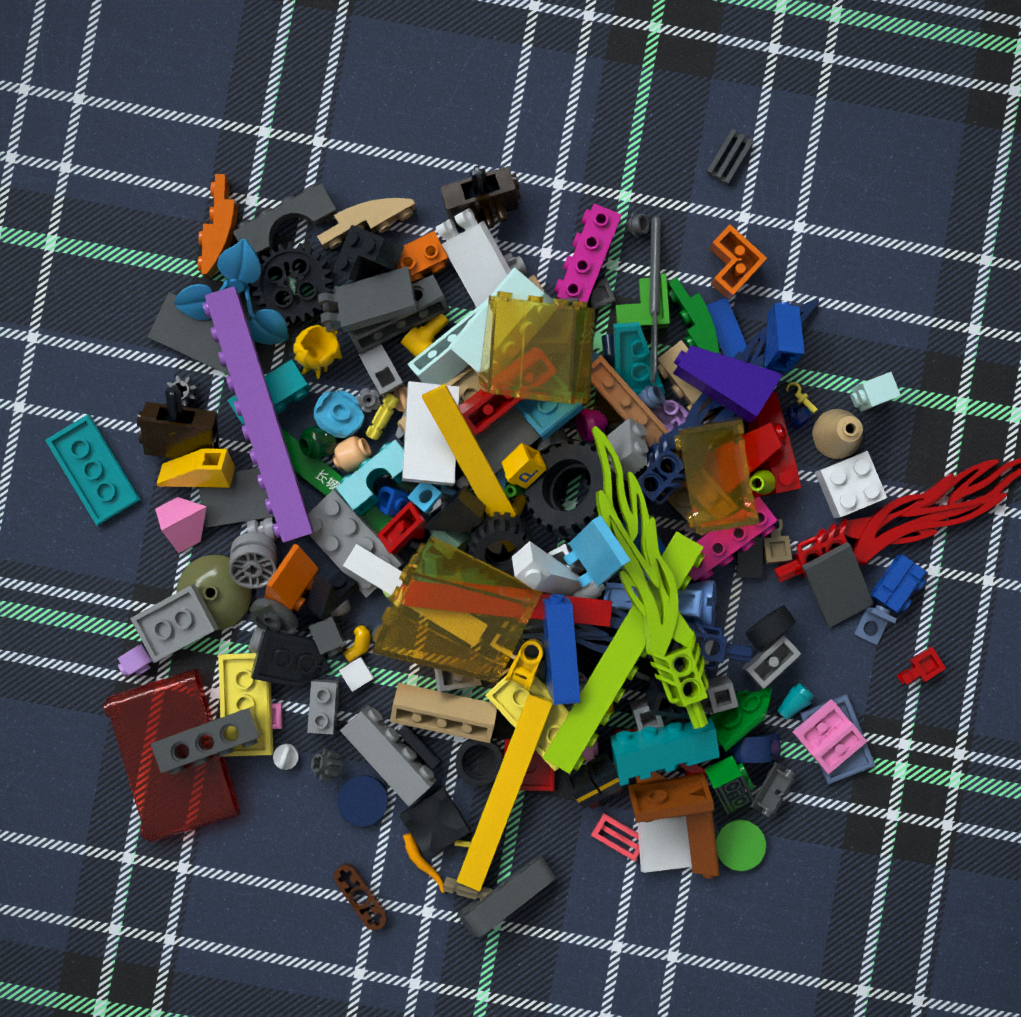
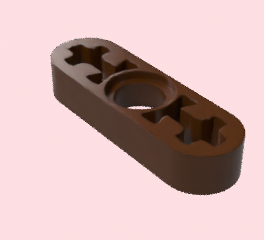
M350 863L339 865L334 873L335 883L365 926L370 930L381 929L387 920L386 910L354 865ZM341 870L345 872L351 871L350 880L354 884L357 880L360 883L355 885L350 892L347 890L351 885L348 880L340 879L342 875ZM364 890L368 895L367 901L357 903L353 898L354 892ZM371 901L375 904L371 906L373 913L381 914L379 918L380 923L369 920L371 913L368 909L365 912L361 910L366 908Z

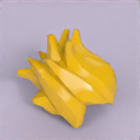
M314 325L300 332L293 345V352L296 354L295 360L303 366L301 374L305 375L309 370L313 369L316 371L317 379H319L322 367L327 372L328 366L334 359H342L340 344L336 336L338 331L326 332V327Z

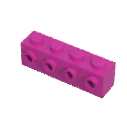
M593 204L591 210L586 209L581 221L585 225L582 234L577 232L572 247L576 248L573 257L567 256L563 266V270L567 272L563 280L558 279L553 292L557 294V302H559V299L578 298L583 307H586L622 214L597 204Z
M759 496L696 542L704 547L701 553L705 556L698 568L692 566L689 571V575L694 581L698 579L701 582L705 581L714 574L711 569L720 564L724 567L735 559L732 554L737 550L741 549L744 552L753 546L755 542L752 539L759 534L765 537L776 529L773 524L777 522V519Z

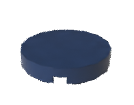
M371 775L352 777L343 784L338 793L337 805L339 812L346 821L355 826L365 827L372 825L382 818L387 809V791L381 781Z

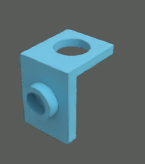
M419 483L407 498L428 514L443 494L432 484Z

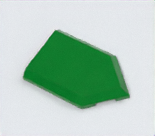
M771 687L761 688L760 691L750 692L749 690L739 691L735 694L738 707L713 713L707 718L712 719L716 728L717 742L726 752L766 718L772 693Z

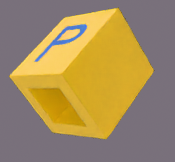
M521 443L501 462L505 471V478L513 485L517 484L525 489L547 469L540 452L524 443Z

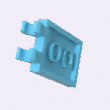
M601 515L593 519L569 543L572 551L563 557L568 566L580 560L587 572L577 579L583 588L592 581H594L597 587L631 561Z

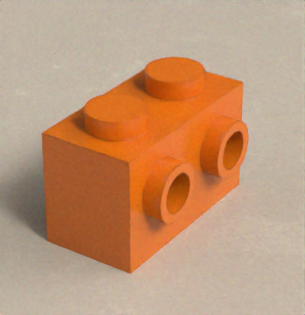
M435 231L404 245L403 247L405 248L396 269L408 266L413 284L423 279V275L431 271L435 274L445 269V264L449 263L448 257Z

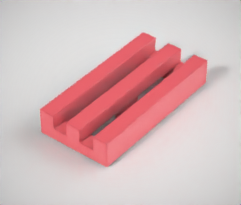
M603 812L591 836L636 861L640 854L639 844L604 825V823L607 821L639 840L638 832ZM602 829L634 848V853L599 834L600 830Z

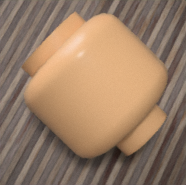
M351 436L337 443L334 449L335 455L332 458L338 469L342 468L344 471L352 473L360 468L362 462L370 458L372 452L364 438L360 439L357 436Z

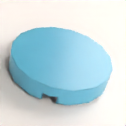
M342 390L325 392L319 397L314 407V418L318 426L337 438L350 437L359 431L364 421V414L361 407L357 405L360 403L357 402L356 398Z

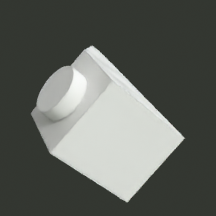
M530 541L512 556L514 576L533 590L553 595L562 594L570 596L581 587L577 580L580 577L578 574Z

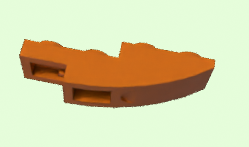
M215 174V182H211L210 191L211 197H214V207H210V221L213 224H203V231L199 232V246H202V256L198 257V271H201V274L206 279H211L217 272L218 258L222 252L230 248L234 236L233 231H235L239 205L234 199H229L230 180L225 174Z

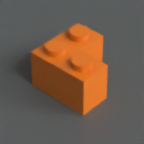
M731 224L726 227L709 247L726 264L710 284L725 298L727 297L730 300L767 259Z

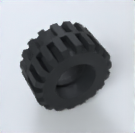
M494 512L493 517H490L489 514L485 515L484 521L475 529L472 528L470 532L469 559L472 561L473 569H478V574L481 577L486 575L487 580L491 582L493 578L497 579V583H503V579H508V582L514 581L512 556L529 541L533 543L532 532L528 529V524L525 521L520 522V517L517 515L512 518L509 512H505L504 515ZM497 540L509 541L515 546L511 552L505 554L493 553L487 547Z

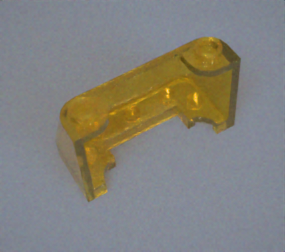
M740 417L678 429L679 435H674L676 451H682L692 510V512L687 513L689 528H695L696 534L760 524L752 493L745 439L742 437L744 433L743 420Z

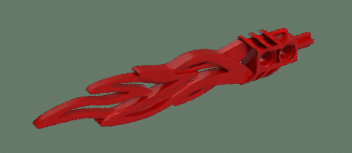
M1021 458L1003 464L988 477L969 487L968 485L999 461L997 459L988 460L974 465L955 476L954 474H948L921 494L907 495L890 501L871 517L853 520L846 518L837 527L836 523L829 526L827 531H825V528H822L817 532L816 536L798 543V552L793 554L794 560L775 568V576L780 583L801 574L802 578H805L806 575L802 565L807 563V556L812 554L818 558L829 552L832 544L840 546L846 543V537L857 539L853 552L858 565L865 566L873 556L888 545L918 541L938 532L936 529L930 528L955 525L975 518L1000 503L1007 496L1006 493L1000 492L1021 475V468L1005 477L984 496L966 502H956L993 482L1005 470L1021 463ZM976 470L973 475L950 494L947 505L929 507L939 501L962 478ZM917 500L904 509L889 514L896 507ZM974 509L970 513L959 518L946 521H939ZM924 515L886 530L875 537L876 533L886 523L898 516L905 518ZM912 532H916L919 534L913 537L901 538L902 536ZM812 543L811 547L802 550L803 546Z

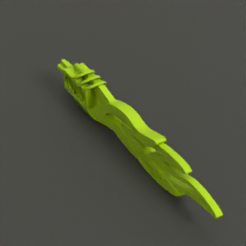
M594 426L592 434L603 472V491L596 492L598 516L601 515L631 560L622 567L623 571H619V576L633 605L644 617L646 652L654 659V662L650 661L651 666L658 670L659 675L655 674V677L662 682L669 702L677 706L686 707L693 729L702 728L708 724L700 702L708 698L706 691L709 689V683L704 672L705 660L703 655L700 656L701 648L699 643L695 644L696 635L694 630L690 629L678 611L677 586L672 571L659 552L655 518H649L641 487L634 474L627 472L631 504L630 511L625 496L620 460L605 434L598 427ZM606 451L612 459L614 466L617 498L627 532L613 507L611 471ZM637 498L641 517L642 555L633 543L638 534ZM660 573H661V575H662V577H663V580H664V583H665V587H666V591H665L664 586H663V584H662V580H661V577H660ZM646 578L654 588L658 589L662 609L661 621L658 607ZM632 587L635 588L638 597L635 595L634 591L632 590ZM671 639L682 645V647L666 653ZM680 657L683 661V667L681 670L676 671L674 662ZM689 682L692 686V691L688 696H685L683 687Z

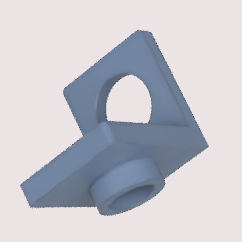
M876 605L875 608L868 607L865 609L854 635L877 645L887 623L895 624L897 619L889 615L891 611ZM868 621H873L877 624L878 630L873 636H868L864 632V625Z

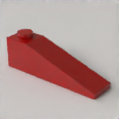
M777 392L771 393L758 416L751 423L748 422L747 432L749 433L773 421H777L778 425H783L787 433V438H785L787 444L757 469L770 471L775 478V487L769 494H757L749 486L752 476L750 475L743 481L746 499L801 488L797 465ZM757 479L756 483L761 487L762 482L760 479Z

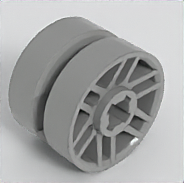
M251 532L242 534L231 545L230 576L235 583L245 588L255 589L266 586L277 570L276 544L270 537L262 533Z

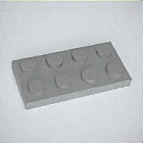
M333 489L308 513L314 533L309 534L311 538L342 572L357 581L359 590L365 597H368L378 587L343 566L356 544L397 569L404 563L397 554H389L376 531L362 516H359L352 510L337 489Z

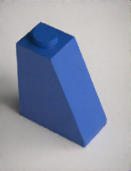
M787 302L774 303L767 316L764 368L789 373L804 355L800 307L791 306Z

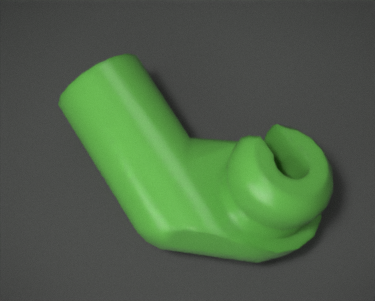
M507 482L505 493L508 497H514L523 494L526 489L517 484L513 485Z

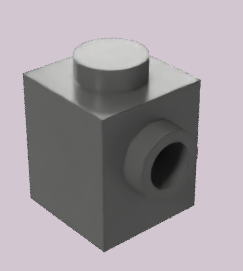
M335 616L309 626L320 655L327 652L328 657L343 651L341 646L347 643Z

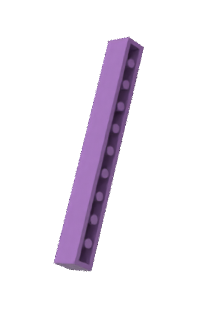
M234 286L205 295L206 302L203 303V308L207 318L212 317L214 327L210 328L215 343H220L222 352H218L222 366H227L230 376L226 377L230 391H235L238 401H234V406L238 416H243L245 425L242 426L245 440H250L253 450L249 451L253 465L258 464L261 472L260 475H257L261 490L266 489L269 499H265L268 513H273L276 523L273 524L276 538H281L282 542L312 534L314 533L238 290Z

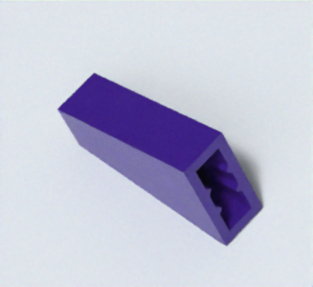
M692 345L686 352L681 350L673 362L677 365L673 372L674 375L749 423L758 416L782 377V374Z

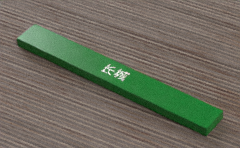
M282 429L295 472L325 496L333 489H336L343 477L321 459L313 460L304 455L300 449L299 442ZM376 504L361 515L377 534L393 519L392 516L381 512ZM406 544L397 552L398 554L402 551Z

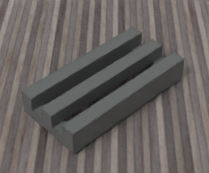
M732 128L706 173L728 185L754 141L750 138L748 140L743 134L736 133V130ZM732 138L736 139L737 141L718 173L715 172L714 168ZM740 144H744V149L725 178L722 174Z

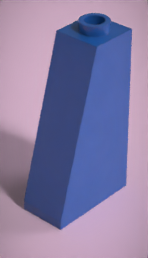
M562 594L550 595L549 599H542L546 689L554 705L580 703L572 602Z

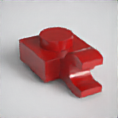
M928 647L909 659L913 667L899 673L897 678L901 684L905 683V685L918 677L922 682H926L945 670L946 667L934 648Z

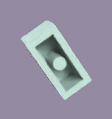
M892 372L863 382L851 389L853 392L851 394L852 402L856 408L859 407L860 412L901 396Z

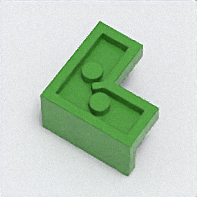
M666 274L660 275V313L657 316V329L667 328L670 324ZM640 278L638 280L640 304L616 305V324L639 322L641 329L647 330L652 327V316L650 315V278Z

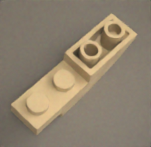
M385 198L360 203L335 214L334 216L338 224L317 237L325 250L328 248L332 250L343 244V240L346 238L351 225L364 230L366 226H369L372 233L377 231L378 233H383L392 227L391 223L398 219L404 221L414 214L413 211L416 210V206L412 199Z

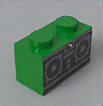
M733 756L705 769L727 814L755 801L750 792L755 788L742 762L736 764Z

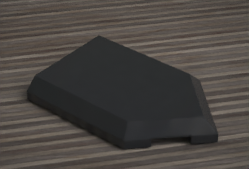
M264 629L251 671V678L301 688L308 684L311 679L327 672L331 668L324 656L320 655L314 639Z

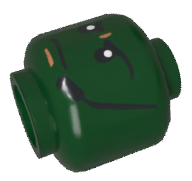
M318 425L304 429L299 438V446L302 453L313 460L333 454L338 443L337 437L327 433Z

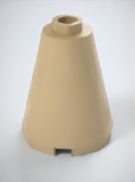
M833 409L823 413L815 421L812 429L816 449L824 456L832 459H843L851 456L858 450L862 442L863 427L860 420L852 413L842 409Z

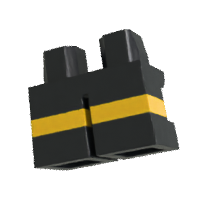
M607 752L587 762L591 775L584 764L580 766L578 771L574 769L570 774H564L571 794L584 809L588 806L594 809L600 806L602 799L609 795L617 797L623 793L622 788H624V785L620 786L616 769Z

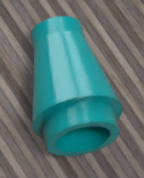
M798 683L796 687L793 685L777 711L786 720H789L796 713L810 705L814 695L801 683Z

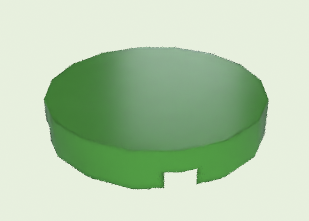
M735 819L728 821L716 834L717 855L722 863L732 870L745 871L752 869L761 862L765 855L766 841L764 834L757 825L749 820Z

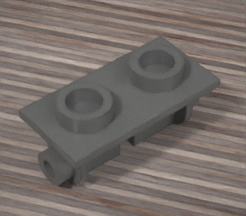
M775 762L768 771L760 790L756 792L754 796L755 801L750 806L769 818L772 814L775 815L783 801L777 793L781 791L787 794L795 781L793 777L796 773Z

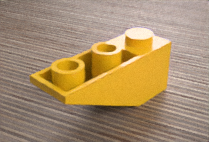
M200 449L163 463L157 486L230 488L235 465L227 449Z

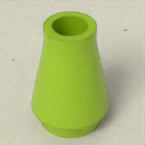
M757 470L751 476L749 486L757 494H769L775 487L774 475L768 470ZM757 479L761 480V487L756 483Z

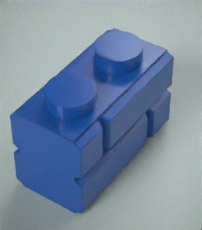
M902 554L897 555L871 591V598L892 613L904 612L912 602L910 596L914 590L919 591L925 584L926 579L924 576L927 571Z

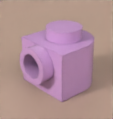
M142 644L117 658L120 662L118 667L126 678L134 673L139 676L151 668L149 663L152 662V659Z

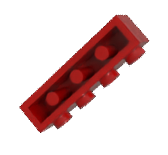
M533 347L458 406L472 433L476 436L478 433L487 430L497 418L506 415L516 403L523 401L535 388L549 381L551 376L556 373V370L544 353Z

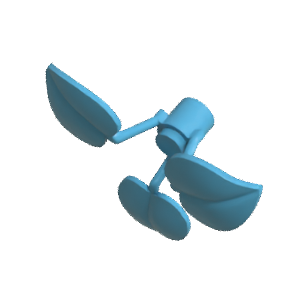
M243 238L237 244L222 252L218 258V269L223 276L228 278V280L224 281L220 290L235 286L238 293L245 292L248 314L252 318L248 320V325L254 341L268 345L282 343L289 338L287 323L284 317L272 309L259 310L256 315L253 313L248 283H253L260 277L261 264L253 247ZM204 284L188 286L176 296L174 305L193 319H211L212 317L207 318L203 303L206 302L205 295L212 293V290Z

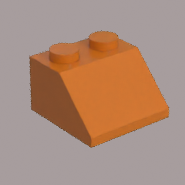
M293 545L266 585L264 596L266 599L274 600L284 605L292 612L294 610L298 612L306 600L303 596L307 590H311L319 569L298 545Z

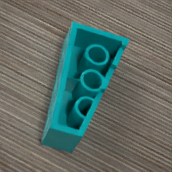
M707 719L708 724L697 729H693L691 722H672L664 727L656 728L649 726L641 731H620L616 735H611L610 741L614 766L620 786L629 784L628 779L639 776L641 780L650 778L653 771L663 770L666 773L674 771L681 763L691 766L719 758L716 728L712 719Z

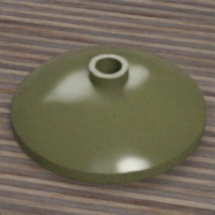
M207 555L194 560L185 568L178 580L176 593L190 585L196 584L219 628L217 630H222L235 625L246 615L252 602L253 589L242 587L233 581L229 573V557ZM209 588L215 590V596L212 598L207 594Z

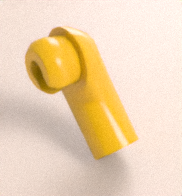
M361 625L355 628L354 645L343 652L349 663L369 649L371 634L365 626Z

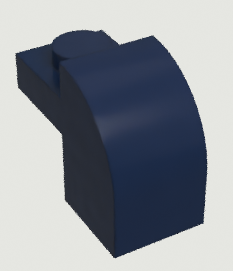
M780 733L747 734L727 752L723 749V760L730 756H733L735 762L766 763L771 762V760L780 759Z

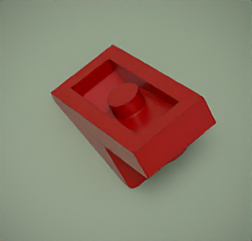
M410 501L377 535L389 554H396L411 538H424V525L426 521L415 504Z

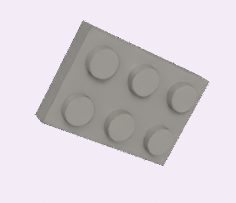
M196 584L188 586L130 618L153 663L219 629Z

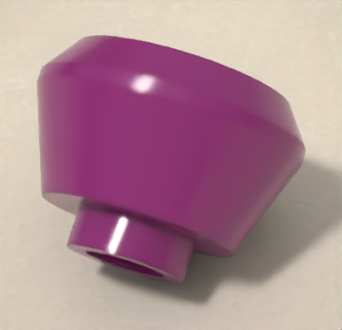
M584 408L577 414L576 427L583 440L587 442L595 441L592 434L594 426L598 427L603 433L605 432L608 422L606 416L601 414L600 411Z

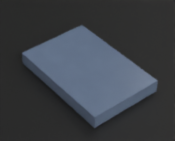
M845 694L832 699L848 720L863 735L848 695ZM827 702L799 712L802 722L806 721ZM865 743L829 775L821 766L820 768L826 783L829 785L875 766L867 743Z

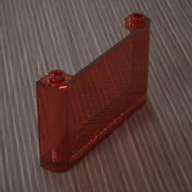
M198 668L106 697L103 708L113 725L141 819L140 833L143 839H147L149 843L241 814L224 756L219 757L218 753L208 756L209 761L197 766L190 762L184 765L185 770L170 775L169 771L160 772L151 747V743L213 721ZM204 735L202 739L203 745L206 748H212L214 746L213 738L209 735ZM180 744L178 752L182 757H188L189 748L185 744Z

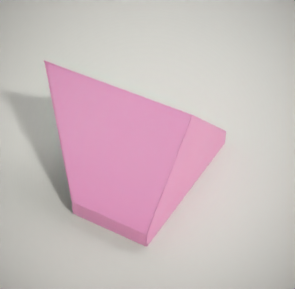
M179 497L155 510L161 531L176 551L181 553L202 542L201 537L207 506Z

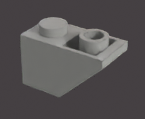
M382 344L359 354L382 398H385L386 394L394 393L400 387L405 386Z

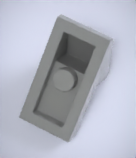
M478 660L434 666L437 692L481 685Z

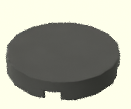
M263 598L254 601L250 607V617L259 628L291 635L295 634L299 625L298 619L284 605L274 600Z

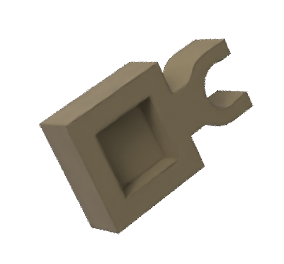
M778 519V528L769 533V538H763L766 565L792 561L789 535L781 536L783 528L782 519Z

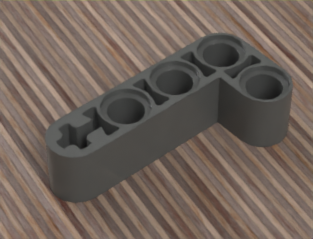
M542 855L527 863L480 901H474L464 907L457 916L472 937H481L556 878V875Z

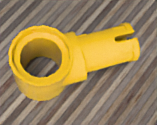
M440 314L424 326L411 329L402 339L401 344L416 357L435 341L434 337L449 323V320L443 314Z

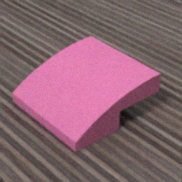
M829 700L793 731L794 735L828 775L867 742L833 700Z

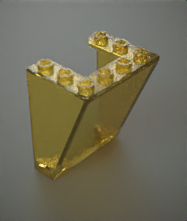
M431 536L426 544L421 543L417 553L413 554L408 566L404 567L399 577V580L403 581L401 587L396 586L390 598L394 603L392 607L388 606L381 618L383 623L381 627H378L372 639L376 642L372 652L497 684L543 592L533 590L511 575Z

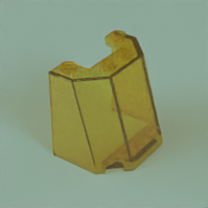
M497 291V296L489 295L478 388L487 393L508 395L514 398L567 404H590L595 308L587 307L588 302L573 300L572 305H569V300L553 298V303L543 302L544 297L528 295L527 300L512 298L513 293Z

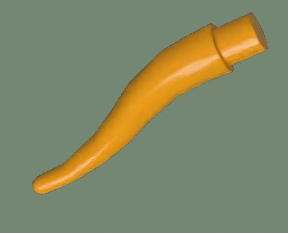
M411 833L404 834L405 849L409 858L417 868L430 875L436 881L441 893H445L443 891L444 884L437 871L422 857L418 844Z

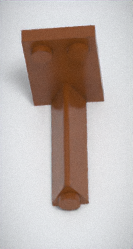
M704 773L628 785L636 823H647L658 819L686 815L692 872L702 874L704 878L708 879L720 875L713 820L714 803Z

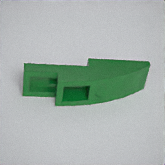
M675 277L667 283L668 299L672 304L677 303L681 310L679 312L681 319L686 325H691V328L685 332L686 338L684 341L688 348L692 345L719 354L716 330L705 302L699 293L690 298L678 278Z

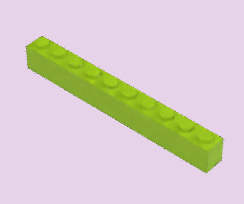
M676 531L661 557L672 571L677 591L679 588L684 591L692 578L688 575L692 566L698 568L705 556L701 553L704 547ZM660 573V577H661V580H662V584H663L664 589H665V591H666L665 583H664L663 577H662V575H661V573ZM647 580L658 607L661 621L662 609L658 589L654 588ZM632 605L580 693V703L573 705L543 756L544 759L569 774L573 769L579 770L585 760V757L581 754L586 746L592 748L599 735L595 731L599 724L605 726L612 714L608 710L613 701L618 703L624 694L625 689L621 687L626 678L631 681L639 667L635 663L639 656L645 658L647 655L644 617L634 605Z

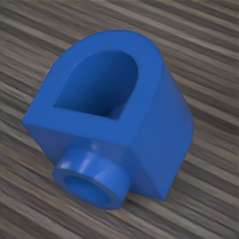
M384 486L377 494L380 500L376 503L377 508L386 515L396 516L409 503L407 497L410 493L402 489Z

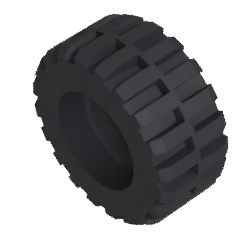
M567 440L563 441L561 446L556 444L550 447V452L541 455L547 469L529 486L528 490H525V499L529 501L527 508L529 513L533 514L532 519L541 528L568 542L573 540L593 519L598 517L596 492L603 491V472L597 447L593 443H587L584 440H575L574 442ZM610 470L613 507L618 515L620 511L618 510L616 474ZM589 472L591 485L586 498L577 507L564 511L562 495L566 485L578 474ZM624 480V486H626L627 480ZM624 488V490H625V496H626V498H627V491H628V490H626V489Z

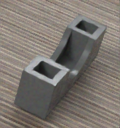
M322 183L319 185L312 184L303 190V194L284 199L279 207L275 209L268 208L262 211L257 219L253 221L246 220L237 226L238 229L233 231L238 242L245 238L255 250L258 258H261V255L270 253V248L273 249L274 234L284 222L291 219H304L318 227L335 218L334 215L338 212Z

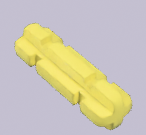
M392 393L386 394L383 399L384 404L380 405L372 420V425H369L366 431V435L373 440L380 438L383 432L382 429H385L394 412L392 409L396 408L400 401L396 395Z

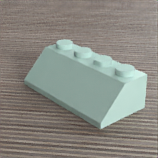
M514 267L448 347L478 373L491 381L510 366L560 305Z

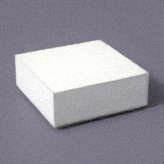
M362 657L339 670L352 692L374 679Z

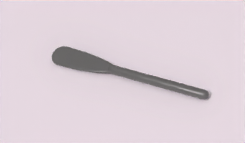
M654 216L651 219L650 315L652 316L650 382L652 384L655 383L657 376V316L660 313L661 219L659 216Z

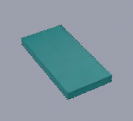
M90 414L85 415L45 440L96 526L102 525L142 500Z

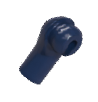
M606 334L601 337L603 355L614 369V336Z

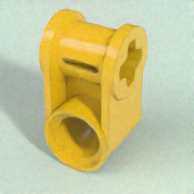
M529 639L522 645L509 669L506 681L512 680L525 686V690H530L545 653V648L541 641ZM528 645L536 646L539 650V656L530 658L526 654V647Z

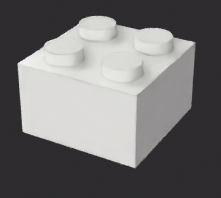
M868 451L815 472L834 518L845 516L887 498Z

